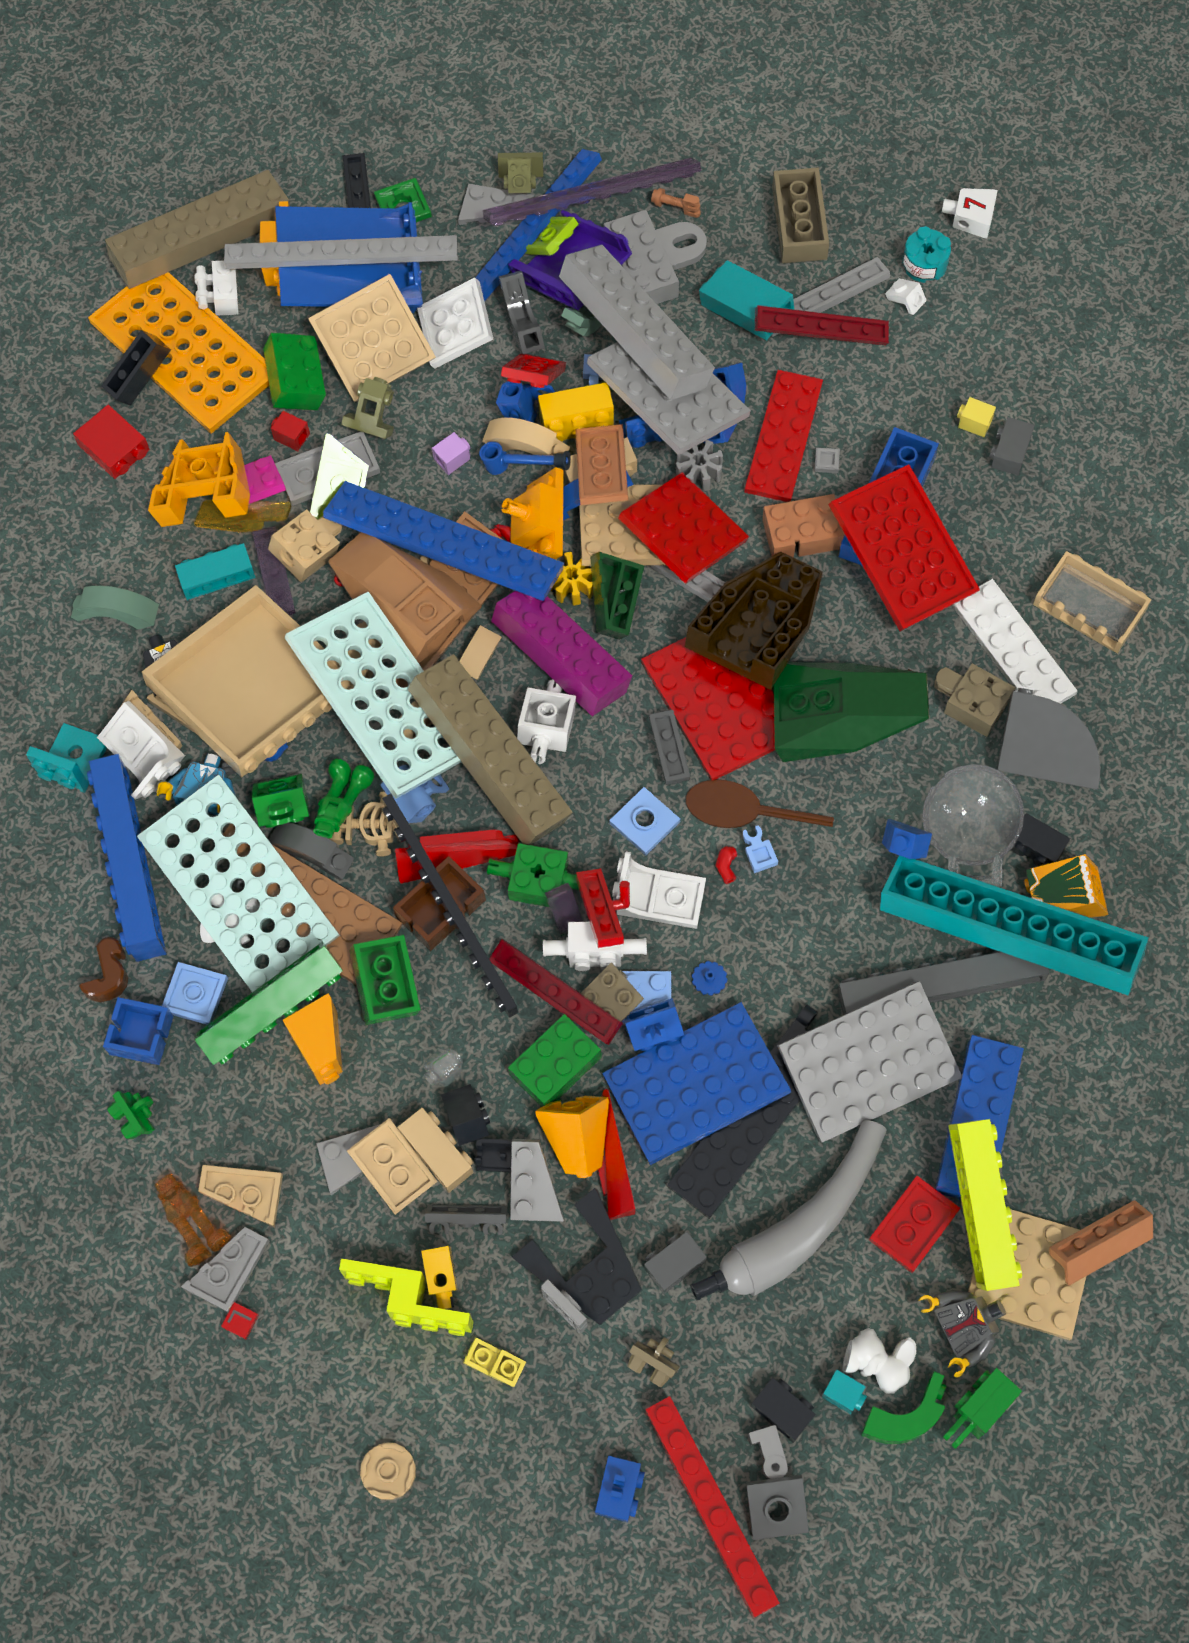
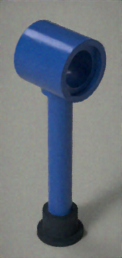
M488 442L479 451L486 470L492 475L503 473L509 464L554 465L555 467L568 470L571 463L569 451L556 453L555 455L507 454L498 442Z

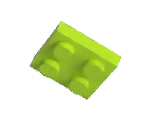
M551 217L549 219L550 223L534 243L526 246L527 251L525 254L553 255L559 250V245L573 234V230L579 223L574 217Z

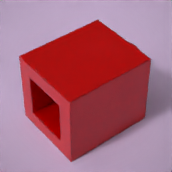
M282 411L280 416L276 417L271 424L274 440L297 452L310 435L306 421L285 411Z

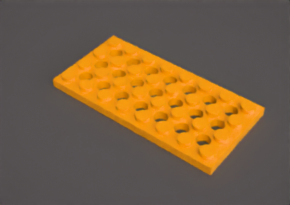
M169 272L131 289L126 286L88 317L89 322L122 353L126 352L136 338L131 336V333L135 330H143L153 334L171 349L166 358H171L172 361L169 364H161L151 379L211 434L269 386L265 358L209 308L200 309L196 297ZM153 289H161V292L157 295L150 294ZM170 302L176 303V306L171 309L165 308L166 304ZM136 303H144V306L140 309L133 308ZM152 316L159 317L156 322H148V319ZM184 316L192 317L188 322L180 321ZM119 317H127L122 323L115 322ZM204 329L207 331L202 336L195 335L198 330ZM166 330L174 331L171 336L163 335ZM215 343L222 344L221 348L213 350L210 347ZM181 344H189L186 350L178 349ZM198 357L205 359L201 364L193 363ZM230 357L237 358L235 363H226V360ZM213 371L220 372V375L216 378L208 377ZM245 371L253 372L250 377L244 378L241 376ZM179 372H187L184 378L176 377ZM200 385L203 387L199 392L191 391L194 386ZM228 385L236 387L231 392L224 391V388ZM209 400H218L215 406L206 405Z

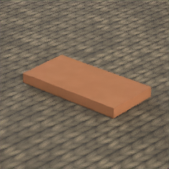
M623 424L576 429L580 505L628 501Z

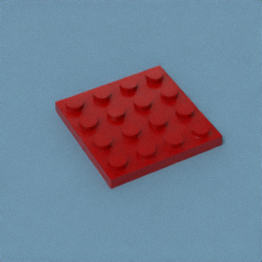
M683 472L623 510L618 517L685 584L740 547L749 538Z

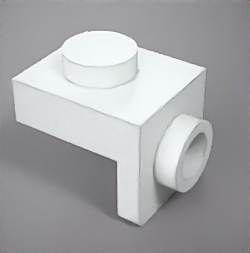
M900 278L885 293L889 301L905 304L908 313L912 315L926 302V297L920 283Z

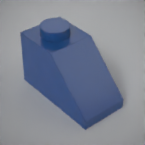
M887 819L882 844L889 852L908 859L926 858L932 833Z

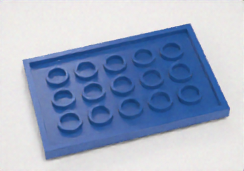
M742 1002L684 1031V1035L680 1036L678 1040L670 1043L664 1041L652 1049L602 1073L650 1165L791 1093L790 1087Z

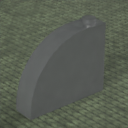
M1018 688V692H1011L996 770L1098 790L1100 780L1099 754L1095 741L1082 720L1062 704L1048 698L1033 695V690Z

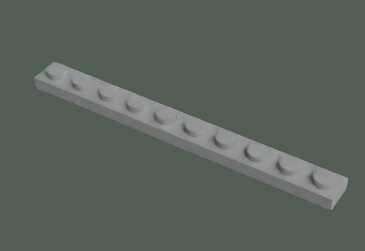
M457 235L225 244L224 254L226 269L458 260Z

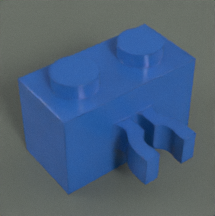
M673 998L632 1011L624 1019L634 1051L650 1050L655 1044L664 1041L667 1043L674 1042L684 1035Z
M608 1456L595 1510L596 1515L627 1523L629 1516L635 1517L639 1501L634 1499L636 1488H642L645 1472L640 1471V1463Z

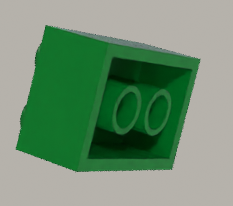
M270 333L263 351L273 408L318 410L326 396L316 336Z
M404 935L353 944L349 952L365 1025L417 1015L421 1009Z
M564 1014L508 1067L509 1076L543 1107L550 1102L557 1101L602 1058L601 1049Z

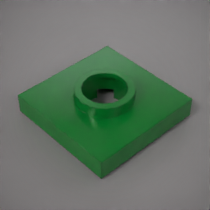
M416 178L374 192L379 208L395 209L396 205L401 202H412L416 222L432 217Z

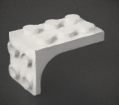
M130 701L123 703L97 737L114 755H120L124 765L139 780L140 785L131 795L134 799L146 798L152 792L157 793L158 784L160 782H167L166 779L169 775L175 774L180 769V762L185 757Z
M626 851L625 857L619 858L617 868L618 879L614 883L612 897L613 900L620 899L619 884L621 881H628L630 883V906L626 909L617 910V915L697 929L706 878L642 866L631 858V852Z

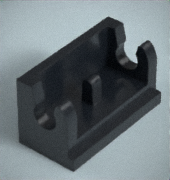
M478 1139L476 1142V1170L511 1173L512 1140Z

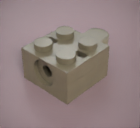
M973 663L964 676L945 667L937 673L934 682L935 689L950 697L944 713L988 737L1009 704L1011 692L1016 688Z

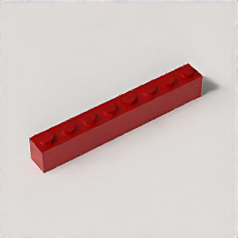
M669 1396L645 1409V1414L753 1619L777 1606L779 1601L671 1397Z

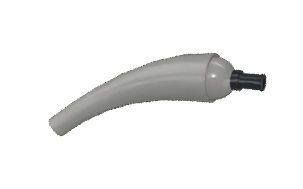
M863 1120L850 1150L832 1177L819 1191L785 1219L757 1235L733 1245L731 1251L723 1257L719 1270L712 1272V1276L690 1285L695 1299L698 1301L717 1291L722 1293L726 1290L735 1294H751L755 1296L784 1280L810 1258L840 1223L860 1191L876 1159L887 1129L877 1122Z

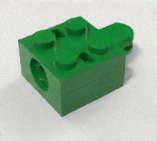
M302 774L253 784L252 800L259 827L265 825L266 828H271L289 822H299L309 816V802Z
M998 1368L992 1373L986 1370L972 1385L976 1389L975 1392L972 1394L968 1390L954 1406L958 1410L953 1415L957 1421L943 1438L948 1441L961 1425L966 1427L951 1444L954 1449L962 1443L970 1432L977 1439L986 1434L1021 1394L1022 1390Z

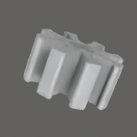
M706 440L702 451H699L696 445L689 449L688 452L686 451L680 455L677 454L676 476L683 472L694 484L697 479L700 480L702 491L710 490L711 479L719 483L722 477V451L718 450V452L713 453V442Z

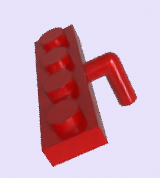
M601 868L576 872L577 884L597 947L602 948L624 944V936L615 910L626 909L630 906V883L628 881H621L619 884L620 899L611 900Z

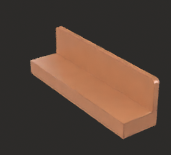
M1134 1200L1049 1247L1050 1256L1065 1268V1283L1071 1285L1153 1238V1214Z

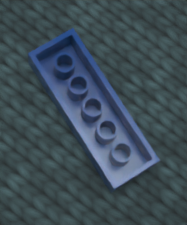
M894 427L869 483L909 464L923 487L936 458L939 443ZM845 535L841 542L839 557L862 566Z
M972 1035L966 1049L950 1124L990 1119L991 1124H995L997 1130V1140L994 1141L996 1152L999 1151L1001 1155L1024 1048ZM948 1129L935 1189L942 1195L961 1199Z

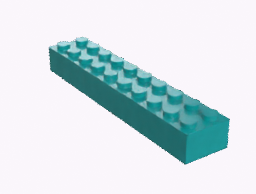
M900 855L881 892V911L1128 996L1143 960L1149 939L1146 936Z

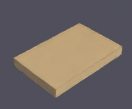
M390 1118L347 1150V1153L395 1215L438 1182Z

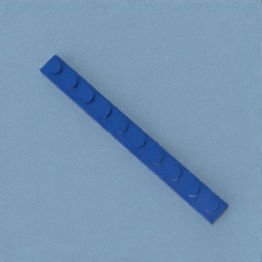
M582 149L475 277L480 281L484 302L500 284L499 276L507 275L510 272L508 265L512 260H520L527 251L526 246L534 243L550 223L549 219L558 214L602 159L599 153Z

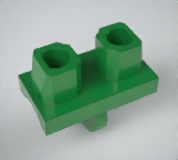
M117 1091L112 1095L115 1101L107 1110L115 1120H120L124 1116L127 1118L128 1122L121 1127V1132L126 1139H134L141 1134H150L155 1130L148 1120L152 1115L149 1108L154 1103L150 1096L142 1098L139 1093L134 1095L131 1092L122 1094L121 1091Z

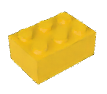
M607 383L538 395L541 426L557 433L556 438L562 442L567 439H576V429L614 425V406Z

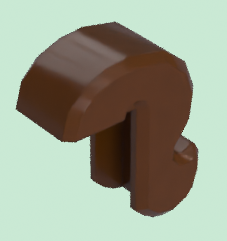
M105 937L96 946L104 978L79 985L84 995L95 1002L110 1001L120 996L128 983L127 972L118 961L126 958L125 951L117 939Z

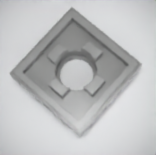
M547 1280L541 1286L543 1298L578 1333H582L588 1325L587 1318L580 1312L581 1307L564 1290L560 1292Z

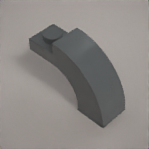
M293 823L276 826L269 839L272 845L287 854L316 865L338 880H343L354 860V857L336 847L337 843L318 836L313 830Z

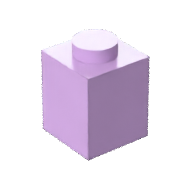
M455 432L432 447L434 460L448 475L470 460V445L463 437L459 438Z

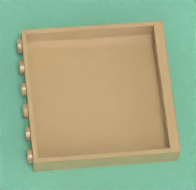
M256 585L142 671L145 684L241 777L256 770L262 761L267 757L270 758L275 755L282 745L286 742H291L305 727H310L316 718L332 709L330 703L285 640L286 633L300 627V625ZM317 641L313 642L317 649H325ZM334 660L327 662L331 669L336 670L340 668L339 663ZM348 680L341 682L342 687L347 690L354 688L352 682Z

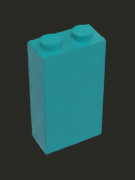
M728 260L716 269L714 275L707 282L703 283L699 290L703 307L766 341L773 333L755 331V308L759 305L795 310L793 294Z

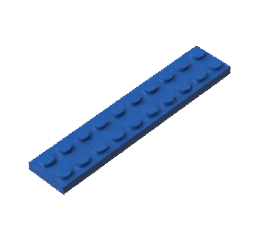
M347 481L342 484L323 511V518L542 601L547 597L564 566V563Z

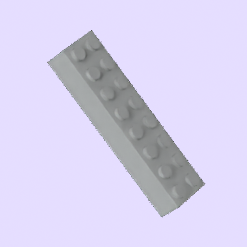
M603 245L566 255L559 277L670 400L707 388L715 367Z

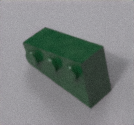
M598 552L590 557L596 629L598 634L620 640L628 636L630 632L644 565Z

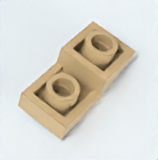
M481 625L459 661L468 674L477 680L502 638Z

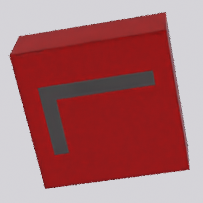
M234 1302L221 1327L246 1340L259 1315Z

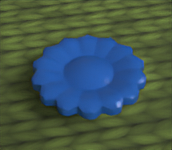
M706 961L705 964L700 963L699 967L694 969L692 984L703 995L708 994L712 996L714 993L719 994L720 990L725 989L727 973L723 971V966H718L716 962Z

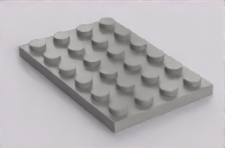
M618 342L588 357L587 364L678 455L739 423L750 415L751 410L713 373L706 389L670 400Z
M920 981L777 1045L818 1140L821 1143L861 1125L863 1120H872L961 1079L960 1070Z

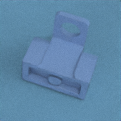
M402 765L398 768L405 771L409 769V765ZM441 775L434 777L440 786L435 785L432 780H429L395 799L408 823L422 822L434 810L436 805L430 797L432 793H446L449 790ZM382 782L380 785L387 795L391 794L385 783Z

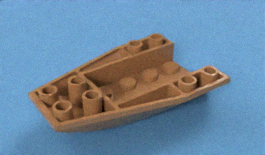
M362 532L328 561L352 600L366 592L370 593L418 663L429 655L427 646L458 618L465 623L482 607L480 603L447 574L381 539Z

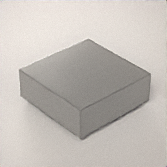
M816 448L815 472L838 473L840 449Z

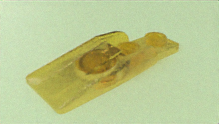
M204 500L194 525L201 528L242 533L258 531L263 528L264 521L279 522L287 520L292 506L290 502L256 501L248 505L246 515L225 518L212 500Z

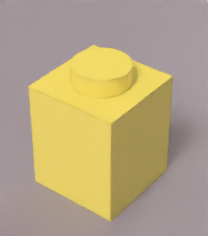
M969 397L967 404H962L958 411L957 418L960 419L958 428L985 437L993 420L996 407Z

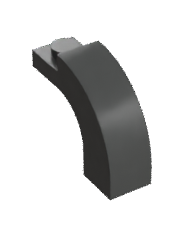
M522 271L499 276L504 306L521 353L526 354L544 349L541 329L535 320L530 306Z

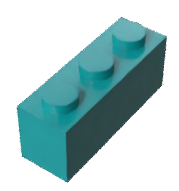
M244 543L234 544L227 547V549L209 552L202 557L193 560L187 559L175 565L187 600L256 578Z

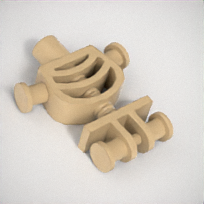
M380 792V803L370 802L365 805L360 814V819H353L354 806H352V812L345 820L346 824H342L340 830L334 832L333 837L329 839L337 843V845H341L344 841L341 838V833H346V844L352 845L353 828H360L365 842L369 845L378 846L377 856L390 855L391 849L388 848L387 843L393 842V829L397 827L393 820L387 821L381 810L385 807L382 798L387 796L386 792ZM372 813L371 819H366ZM376 828L381 829V836H378ZM365 829H371L373 836L366 834Z

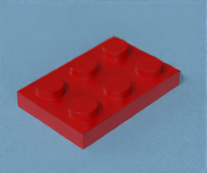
M916 1176L871 1235L869 1241L913 1273L961 1208L920 1177Z

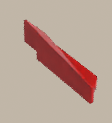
M496 829L420 837V843L435 868L448 856L462 869L487 863L490 858L500 860L516 855L519 843L516 834L503 836L502 831ZM408 848L395 849L398 877L401 884L421 879L418 873L421 868L417 862H411L406 852Z
M605 1089L601 1097H608L609 1105L602 1167L598 1169L603 1196H607L608 1214L610 1220L635 1215V1204L609 1091Z

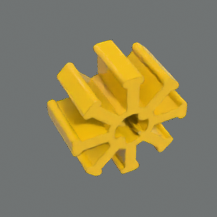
M572 552L564 553L565 566H563L561 574L550 591L555 589L556 600L560 603L564 602V598L568 593H572V605L575 606L581 604L579 591L587 595L589 599L593 596L592 572L589 566H582V558L576 565H573Z

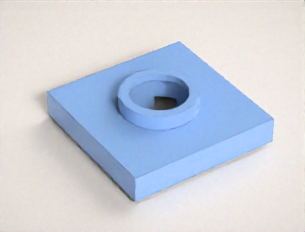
M645 787L609 820V824L645 856L680 823V818ZM642 811H648V813L654 816V821L651 825L644 827L636 822V816Z

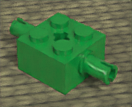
M518 843L515 859L512 863L489 859L490 865L487 868V875L509 878V900L559 909L562 892L565 888L579 890L576 874L568 873L567 870L569 864L568 852Z

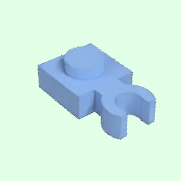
M755 826L757 834L755 837H750L746 830L743 831V840L750 845L745 848V853L754 873L778 865V860L770 841L762 842L761 840L762 830L759 826Z

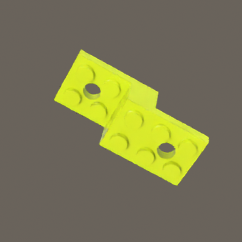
M341 1259L339 1270L344 1278L349 1280V1284L364 1286V1283L367 1282L375 1284L377 1289L390 1290L387 1313L395 1321V1325L411 1327L412 1323L420 1324L423 1330L437 1332L438 1327L449 1330V1334L464 1336L465 1332L472 1333L473 1320L470 1313L422 1306L426 1279L421 1271Z

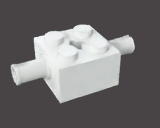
M553 679L548 681L547 691L527 687L518 723L517 739L522 745L533 746L530 756L536 763L537 756L539 755L538 764L545 762L547 749L566 752L575 715L576 696L561 693L563 688L557 683L554 688Z
M568 922V937H566V940H543V956L566 955V958H569L570 967H575V970L587 971L590 967H600V969L604 970L611 962L616 967H621V957H623V954L647 955L646 938L624 939V944L598 948L590 922Z

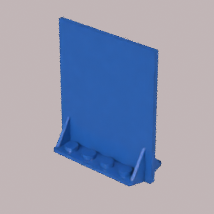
M408 202L407 205L396 209L275 206L277 242L417 237L415 210L413 209L412 202ZM419 262L279 267L281 306L330 307L391 274L411 313H414L423 304L420 277L422 271H420Z

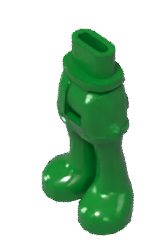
M334 759L330 762L328 773L332 779V784L328 793L318 803V814L314 821L316 826L313 830L316 835L332 838L334 832L340 830V826L351 814L356 798L374 780V773L369 767L358 765L354 768L351 776V768L348 763L341 759ZM350 781V785L345 796L343 797V799L339 798L343 789Z

